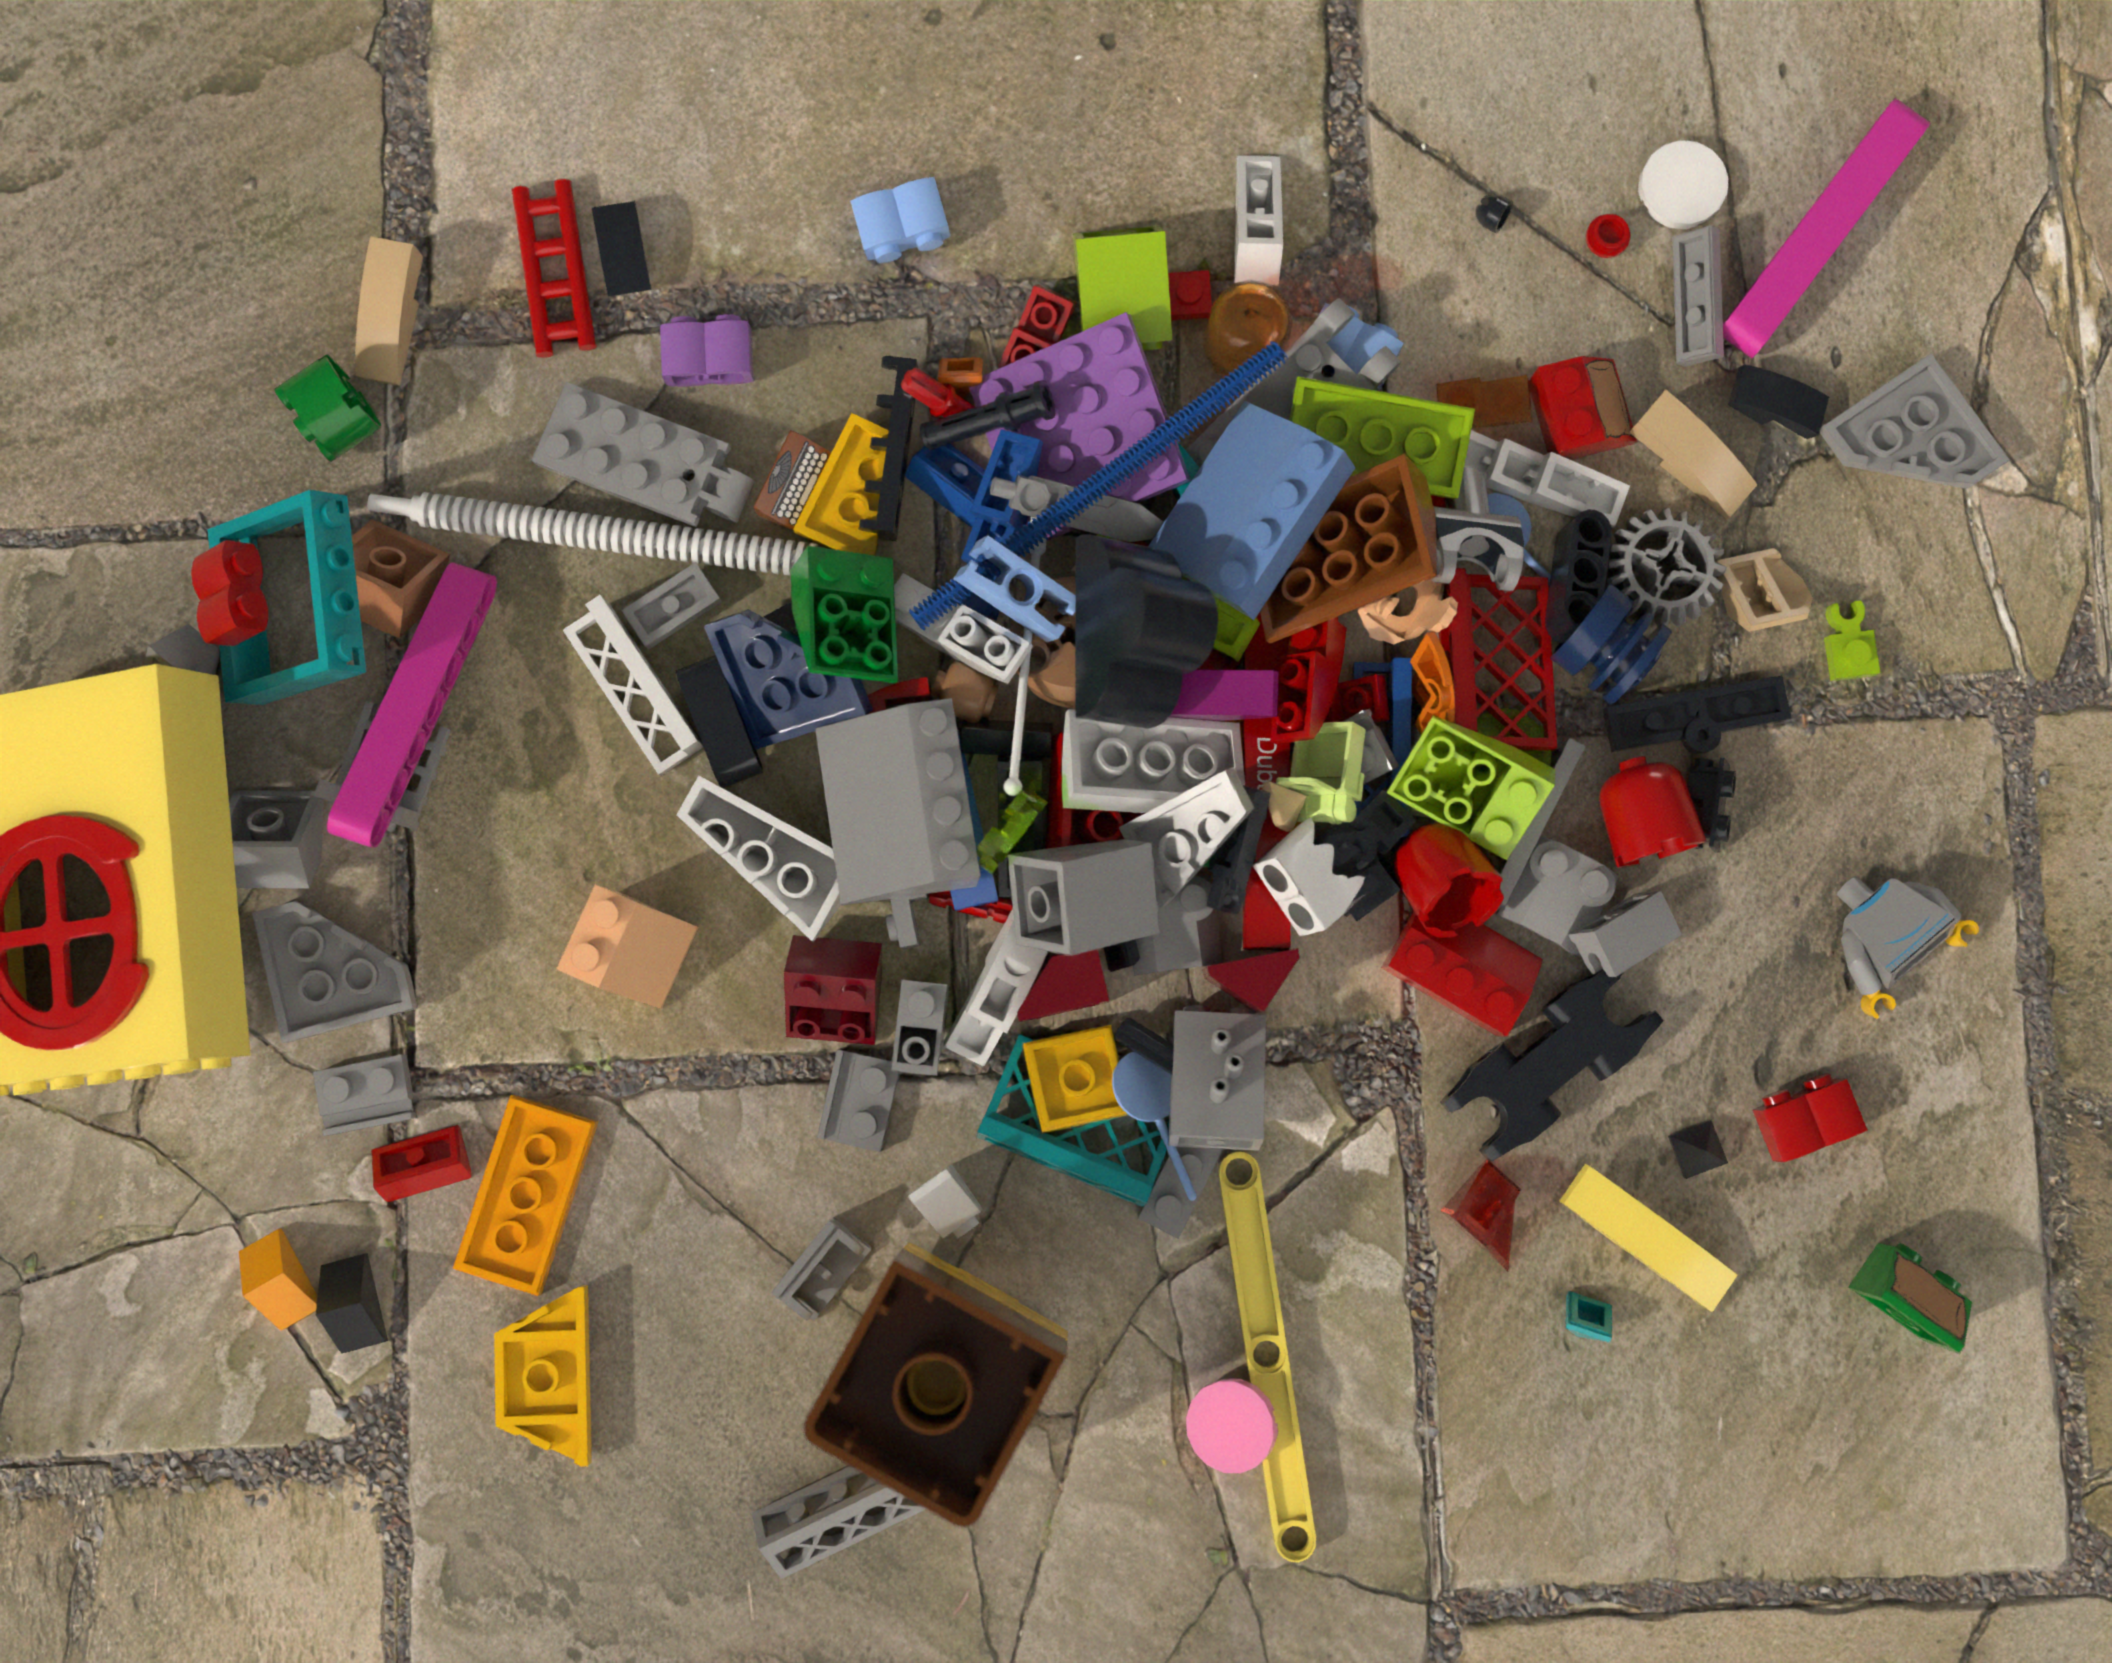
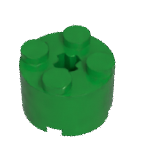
M326 354L283 382L274 391L288 410L292 411L294 409L298 414V417L293 419V423L302 436L309 443L316 439L315 443L328 461L332 462L373 435L381 428V422L362 392H357L348 381L351 378L329 354Z

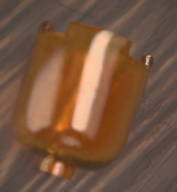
M1241 281L1232 284L1222 291L1211 306L1202 343L1215 373L1225 378V375L1229 376V372L1239 369L1238 366H1242L1243 362H1248V358L1253 359L1252 355L1262 352L1261 349H1265L1266 345H1271V341L1277 343L1285 352L1289 348L1293 324L1289 303L1278 289L1262 281ZM1248 309L1249 314L1245 316L1244 312Z

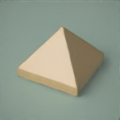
M1270 781L1263 783V791L1271 793L1268 807L1274 825L1286 832L1293 830L1307 796Z

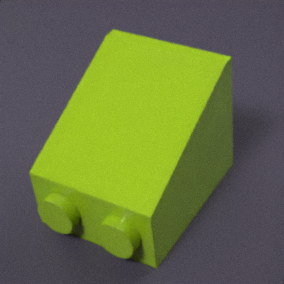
M1158 225L1073 233L1082 331L1127 312L1132 317L1143 350L1163 348L1162 341L1173 340L1165 231Z

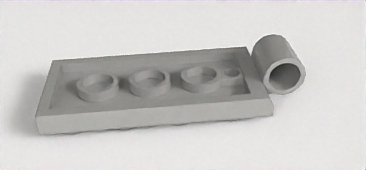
M569 382L565 383L531 460L541 468L694 527L698 525L704 507L723 519L738 522L755 483L752 478L739 471L722 467L732 447L729 443ZM695 473L694 479L687 481V477Z

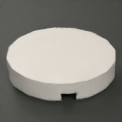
M1679 140L1663 145L1650 156L1639 175L1638 193L1641 202L1643 200L1648 208V214L1655 221L1668 228L1686 230L1697 227L1698 224L1704 223L1706 220L1708 221L1717 213L1727 196L1729 178L1723 161L1712 149L1698 142Z

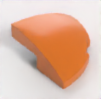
M1434 631L1427 632L1410 660L1416 671L1412 678V694L1422 709L1414 723L1420 734L1423 733L1433 715L1454 723L1455 717L1454 688L1449 663Z

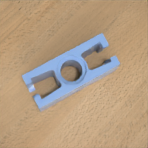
M987 535L978 540L969 555L977 559L982 554L1001 570V575L997 577L995 582H992L975 572L979 564L971 560L969 564L959 569L953 579L1044 641L1049 642L1059 639L1065 627L1059 623L1054 625L1035 610L1034 606L1043 597L1059 607L1057 611L1062 615H1073L1076 611V595ZM1012 578L1021 580L1026 587V597L1022 602L1014 599L1009 592V583Z

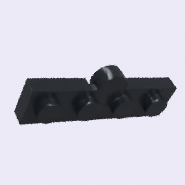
M1782 675L1614 705L1603 709L1611 753L1681 740L1683 746L1689 752L1705 754L1714 750L1719 745L1721 733L1785 722L1792 719Z

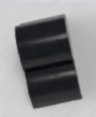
M1091 534L1076 537L1075 718L1146 729L1159 726L1171 715L1178 702L1183 675L1197 670L1212 651L1218 631V609L1214 596L1203 584L1182 580L1179 565L1174 556L1168 551Z

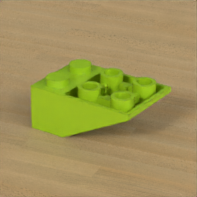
M1433 715L1389 787L1387 794L1437 822L1463 832L1471 841L1507 860L1555 786L1556 770L1516 747Z

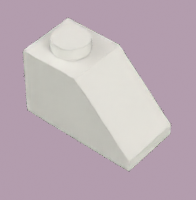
M952 1164L908 1196L942 1238L953 1232L958 1239L979 1224L975 1215L980 1213L983 1208Z

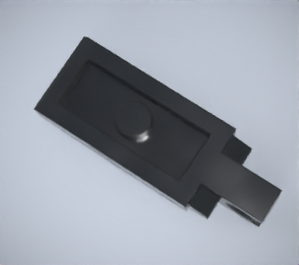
M1243 785L1254 809L1211 856L1208 870L1213 872V882L1206 906L1234 914L1239 913L1246 896L1245 889L1248 885L1247 882L1252 865L1256 860V848L1263 823L1268 814V803L1271 795L1270 792Z

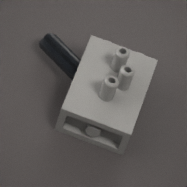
M1186 1006L1183 1010H1175L1172 1043L1132 1018H1126L1121 1023L1115 1035L1116 1040L1171 1074L1168 1146L1260 1151L1264 1140L1266 1015L1255 1014V1011L1249 1008H1233L1228 1013L1210 1012V1009L1205 1006Z

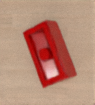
M459 1125L371 1149L373 1188L386 1202L471 1178V1167Z

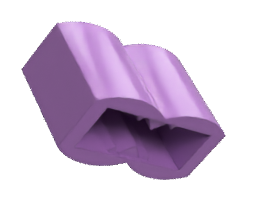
M723 314L716 316L715 321L706 323L697 322V319L693 317L679 316L672 318L671 323L660 325L662 378L667 386L687 387L706 384L727 385L754 382L752 330L748 321L741 320V317L737 315Z

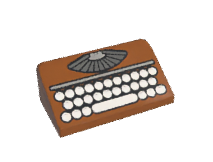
M790 430L753 506L756 514L794 531L793 529L832 452L803 435Z

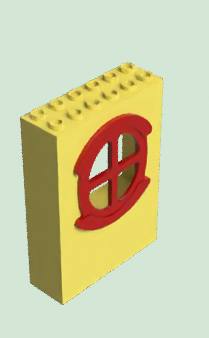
M153 664L0 695V1096L9 1095V1087H13V1095L42 1093L43 1090H47L46 1083H50V1090L79 1088L80 1085H85L84 1078H87L88 1085L116 1083L117 1080L123 1079L122 1073H125V1080L153 1078L155 1075L162 1074V1067L163 1075L190 1073L193 1070L201 1069L200 1062L202 1063V1070L232 1067L231 1058L250 1056L218 675ZM74 854L80 857L98 874L111 901V911L108 915L73 922L68 921L63 857L65 855ZM39 859L43 865L47 919L43 926L22 930L18 876L28 864ZM109 933L114 939V949L108 972L101 986L91 999L84 1005L76 1007L74 1006L69 942L75 938ZM46 944L49 948L53 1006L47 1012L35 1008L27 1001L23 947Z

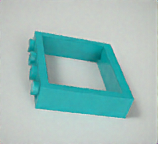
M307 490L207 529L209 549L225 540L235 542L240 540L242 543L254 544L258 550V538L304 521L319 658L271 674L266 629L236 646L219 645L225 703L265 705L366 673L347 495ZM349 661H354V665L347 664Z

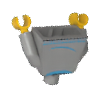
M1855 876L1847 881L1837 893V896L1853 910L1844 919L1843 935L1841 938L1847 967L1859 992L1863 994L1861 999L1862 1011L1876 1019H1879V1016L1875 1012L1874 1006L1878 999H1882L1884 1006L1889 1010L1893 1011L1896 1007L1895 999L1891 995L1880 991L1882 985L1886 989L1892 987L1944 941L1950 946L1967 947V942L1961 938V929L1969 935H1977L1979 932V926L1976 922L1960 920V911L1943 891L1937 887L1910 881L1902 883L1898 879L1891 878L1873 892Z

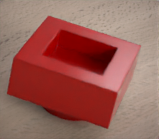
M1209 270L1168 273L1171 321L1212 318Z

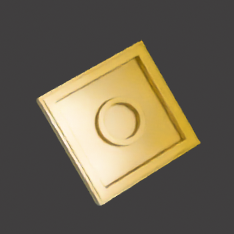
M1111 1025L1023 1043L1022 1047L1041 1134L1128 1115L1118 1104L1112 1088V1076L1119 1058Z

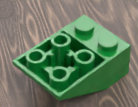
M807 546L791 568V605L809 673L896 683L898 681L893 558Z

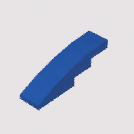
M1003 429L1000 430L970 510L976 516L961 556V559L967 564L971 560L976 563L978 562L977 559L969 555L978 540L988 535L998 543H1005V538L1009 540V535L1014 536V532L1018 533V529L1021 528L1023 530V525H1026L1028 516L1021 514L1019 510L1009 507V499L990 495V488L994 477L1015 482L1017 475L1025 477L1037 476L1043 442L1040 439ZM980 554V555L978 556V558L981 559V560H982V554ZM992 574L994 580L991 581L995 582L997 577ZM970 592L971 597L966 596V600L961 599V604L988 619L997 620L1000 610L978 595Z

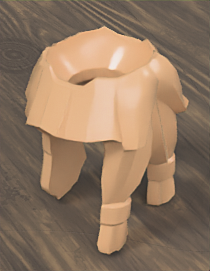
M1430 578L1412 586L1416 592L1417 601L1414 609L1405 616L1398 617L1391 614L1399 601V598H1390L1391 595L1359 607L1357 612L1362 620L1363 627L1369 632L1370 638L1395 645L1404 640H1412L1423 635L1427 630L1438 633L1443 628H1447L1452 622L1453 617L1457 614L1458 602L1452 596L1444 599V584L1435 583Z

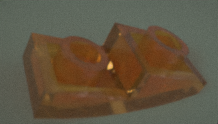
M1527 375L1484 382L1480 377L1436 384L1438 402L1475 409L1472 428L1533 422L1530 385Z

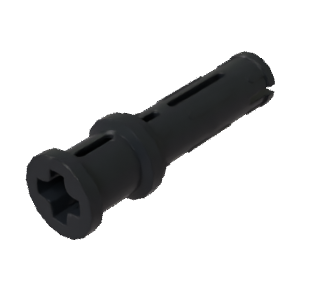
M1042 379L1034 382L1032 388L1013 394L1007 390L999 393V396H996L993 402L938 420L924 422L920 426V433L925 447L931 451L995 429L1004 428L1005 430L1015 431L1020 429L1021 424L1038 418H1043L1046 421L1055 418V404L1049 386Z

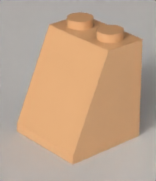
M595 884L556 970L597 988L662 1009L699 927L625 894Z

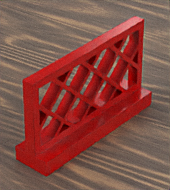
M1456 568L1452 581L1449 584H1444V599L1452 596L1458 602L1457 614L1453 617L1452 622L1447 628H1443L1438 632L1453 680L1454 723L1478 732L1477 717L1486 709L1505 727L1497 736L1488 737L1516 747L1519 750L1553 751L1557 748L1553 661L1550 659L1552 656L1551 636L1545 627L1549 593L1548 577L1520 576L1515 589L1505 593L1503 590L1496 588L1495 582H1492L1490 575L1466 574V568ZM1471 587L1486 588L1498 601L1484 613L1471 600ZM1517 589L1535 590L1536 608L1529 615L1510 598ZM1501 605L1521 622L1509 635L1489 618ZM1536 614L1537 623L1532 619ZM1472 616L1478 620L1474 625L1472 623ZM1481 624L1500 642L1488 655L1473 643V632ZM1524 626L1538 639L1539 650L1532 657L1512 640ZM1503 647L1507 648L1523 664L1511 677L1491 660ZM1538 656L1540 666L1534 661ZM1474 658L1479 662L1476 667L1474 665ZM1483 666L1502 684L1490 698L1475 685V674ZM1526 668L1541 683V692L1533 700L1514 682ZM1505 689L1525 706L1513 720L1493 703ZM1540 699L1542 701V708L1537 704ZM1476 700L1482 705L1478 710ZM1530 711L1543 724L1544 738L1528 737L1516 723ZM1509 731L1514 737L1503 736Z

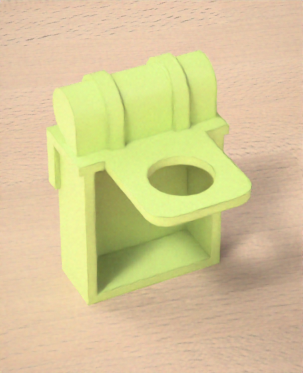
M1354 722L1323 723L1315 739L1295 742L1290 777L1277 778L1276 784L1307 796L1296 822H1304L1309 818L1312 819L1314 824L1317 822L1341 824L1342 822L1354 821L1357 811L1354 801H1361L1365 775L1360 773L1365 728Z

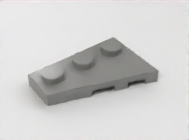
M1231 767L1119 827L1124 839L1151 843L1155 862L1156 900L1161 908L1168 905L1252 812L1254 806L1234 768Z

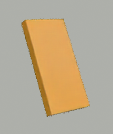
M515 1094L510 1095L453 1269L529 1294L542 1295L599 1121Z

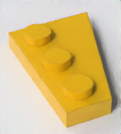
M851 413L793 529L795 534L827 549L876 556L878 535L877 533L859 530V522L861 519L877 520L880 494L865 492L864 485L867 480L882 482L886 452L871 449L870 442L872 437L888 438L889 430Z

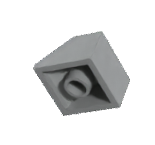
M233 791L229 800L236 888H310L322 856L324 799L313 796L315 791Z

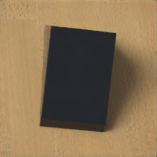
M368 1253L323 1264L320 1268L316 1316L341 1354L388 1341Z

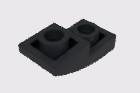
M635 201L592 207L608 297L652 290Z
M1742 365L1738 368L1728 405L1761 425L1774 420L1807 440L1819 435L1829 396L1800 381L1779 373L1750 365Z

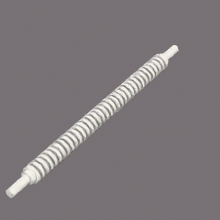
M423 492L421 496L414 495L411 499L370 494L367 503L369 511L410 516L411 521L418 522L419 526L426 528H442L448 531L453 529L456 532L465 531L471 534L476 532L478 535L487 534L494 537L499 535L501 538H508L510 536L511 539L518 540L521 538L524 541L533 540L539 543L544 540L546 544H553L555 542L557 545L564 546L567 544L569 547H576L578 544L579 548L586 549L589 546L592 550L601 548L602 551L607 552L612 548L614 553H621L623 550L625 554L632 555L635 552L637 556H644L646 552L647 557L654 558L657 555L660 559H666L669 555L670 560L677 561L680 557L682 562H689L692 559L693 563L696 562L698 564L703 559L705 565H712L714 561L715 565L720 567L724 566L726 562L728 568H734L737 563L738 569L745 570L748 565L750 571H757L760 564L761 572L768 573L771 567L773 574H780L783 566V574L791 576V568L807 547V543L801 541L798 542L797 549L794 540H787L785 545L783 539L777 538L773 546V539L771 537H765L762 542L761 536L754 535L750 540V535L742 534L739 540L738 533L733 532L728 537L725 531H719L716 535L715 530L708 529L705 534L703 528H696L694 531L692 527L685 526L682 531L680 525H673L671 529L670 524L663 523L659 526L657 522H650L648 526V522L642 520L638 521L637 524V521L634 519L625 521L624 518L617 517L614 521L612 516H605L604 519L601 515L597 514L591 516L589 513H582L580 516L579 512L574 511L570 512V514L566 510L557 511L551 508L546 511L543 507L535 509L533 506L526 505L523 507L521 504H514L512 506L511 503L506 502L501 504L498 501L489 502L483 499L478 501L475 498L467 500L465 497L444 496L437 493L433 495L430 492ZM810 543L809 546L818 547V544Z

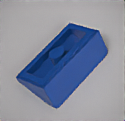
M951 444L931 451L924 445L912 456L905 474L906 478L968 526L973 527L976 516L970 510L985 470Z

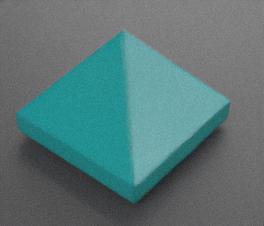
M1568 1291L1566 1295L1565 1328L1577 1337L1610 1342L1612 1339V1305Z

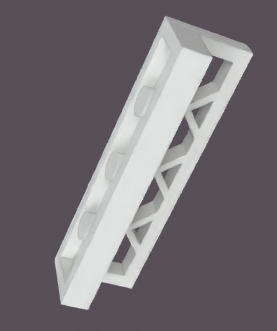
M598 595L585 604L590 612L563 629V632L658 775L662 776L704 747L610 603L601 595ZM597 622L606 635L603 651L586 648L578 634ZM612 646L618 654L611 653ZM592 656L602 657L600 667ZM609 659L623 661L630 671L627 687L610 684L607 680L606 672ZM636 682L642 690L635 689ZM615 691L625 693L624 703ZM633 695L647 697L654 707L651 723L634 720L629 713ZM660 718L666 726L658 725ZM639 727L650 729L648 739H646ZM657 731L671 733L681 748L664 761L660 760L653 749Z

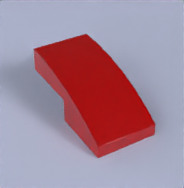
M928 677L895 683L867 695L873 711L868 714L889 709V706L932 701L931 684Z

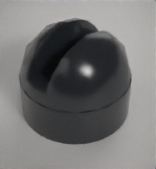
M1490 194L1481 199L1482 205L1476 207L1475 216L1479 224L1497 234L1509 217L1513 201L1502 195Z

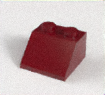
M1098 949L1074 955L1061 954L1053 956L1017 1011L1019 1022L1109 1003Z

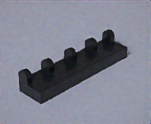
M883 356L881 367L897 371L894 395L879 394L876 399L877 406L892 409L888 438L872 437L870 442L871 449L886 452L882 482L867 480L864 485L865 492L880 494L877 520L861 519L859 530L877 533L881 540L897 541L916 398L903 391L901 382L908 370L919 367L917 359Z

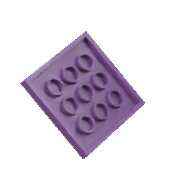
M1127 312L982 376V382L979 385L969 387L976 407L995 401L996 396H999L1001 392L1008 390L1013 394L1032 388L1034 382L1043 379L1052 393L1055 404V418L1047 421L1043 418H1038L1021 424L1020 429L1010 432L1037 438L1043 442L1037 477L1078 487V484L1082 485V481H1087V478H1091V475L1096 474L1097 470L1100 471L1101 467H1106L1105 464H1110V461H1114L1115 457L1118 458L1119 454L1124 453V450H1129L1128 447H1133V444H1137L1138 440L1141 441L1142 437L1147 436V433L1150 434L1151 430H1156L1155 427H1160L1161 423L1164 424L1165 420H1169L1132 317ZM1004 428L986 432L992 451L1000 430H1005ZM1176 439L1174 440L1175 446L1170 443L1171 449L1165 446L1167 452L1161 449V456L1159 453H1156L1157 459L1152 456L1153 462L1151 463L1150 460H1147L1148 466L1142 463L1144 469L1138 466L1139 472L1133 470L1134 476L1129 473L1130 479L1124 477L1125 483L1119 480L1121 486L1115 483L1117 489L1110 487L1112 492L1110 493L1106 490L1107 495L1140 503L1190 482L1191 480ZM1028 516L1027 522L1031 521V516ZM1060 524L1062 529L1060 530L1056 527L1057 533L1051 531L1052 537L1047 534V541L1077 528Z

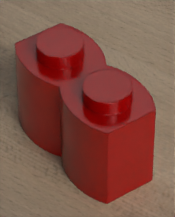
M225 540L195 557L192 563L191 577L194 590L200 599L197 608V624L204 642L207 644L236 646L263 632L268 624V606L265 596L260 589L263 567L255 545Z
M1826 1073L1805 1080L1803 1083L1806 1089L1790 1095L1788 1089H1783L1762 1097L1764 1105L1752 1111L1772 1161L1784 1163L1868 1130L1847 1078L1832 1079L1831 1074Z

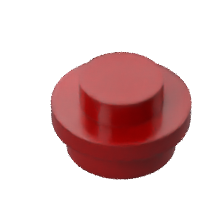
M1603 214L1596 217L1586 231L1588 248L1595 255L1602 258L1619 256L1627 248L1631 237L1626 221L1615 214Z

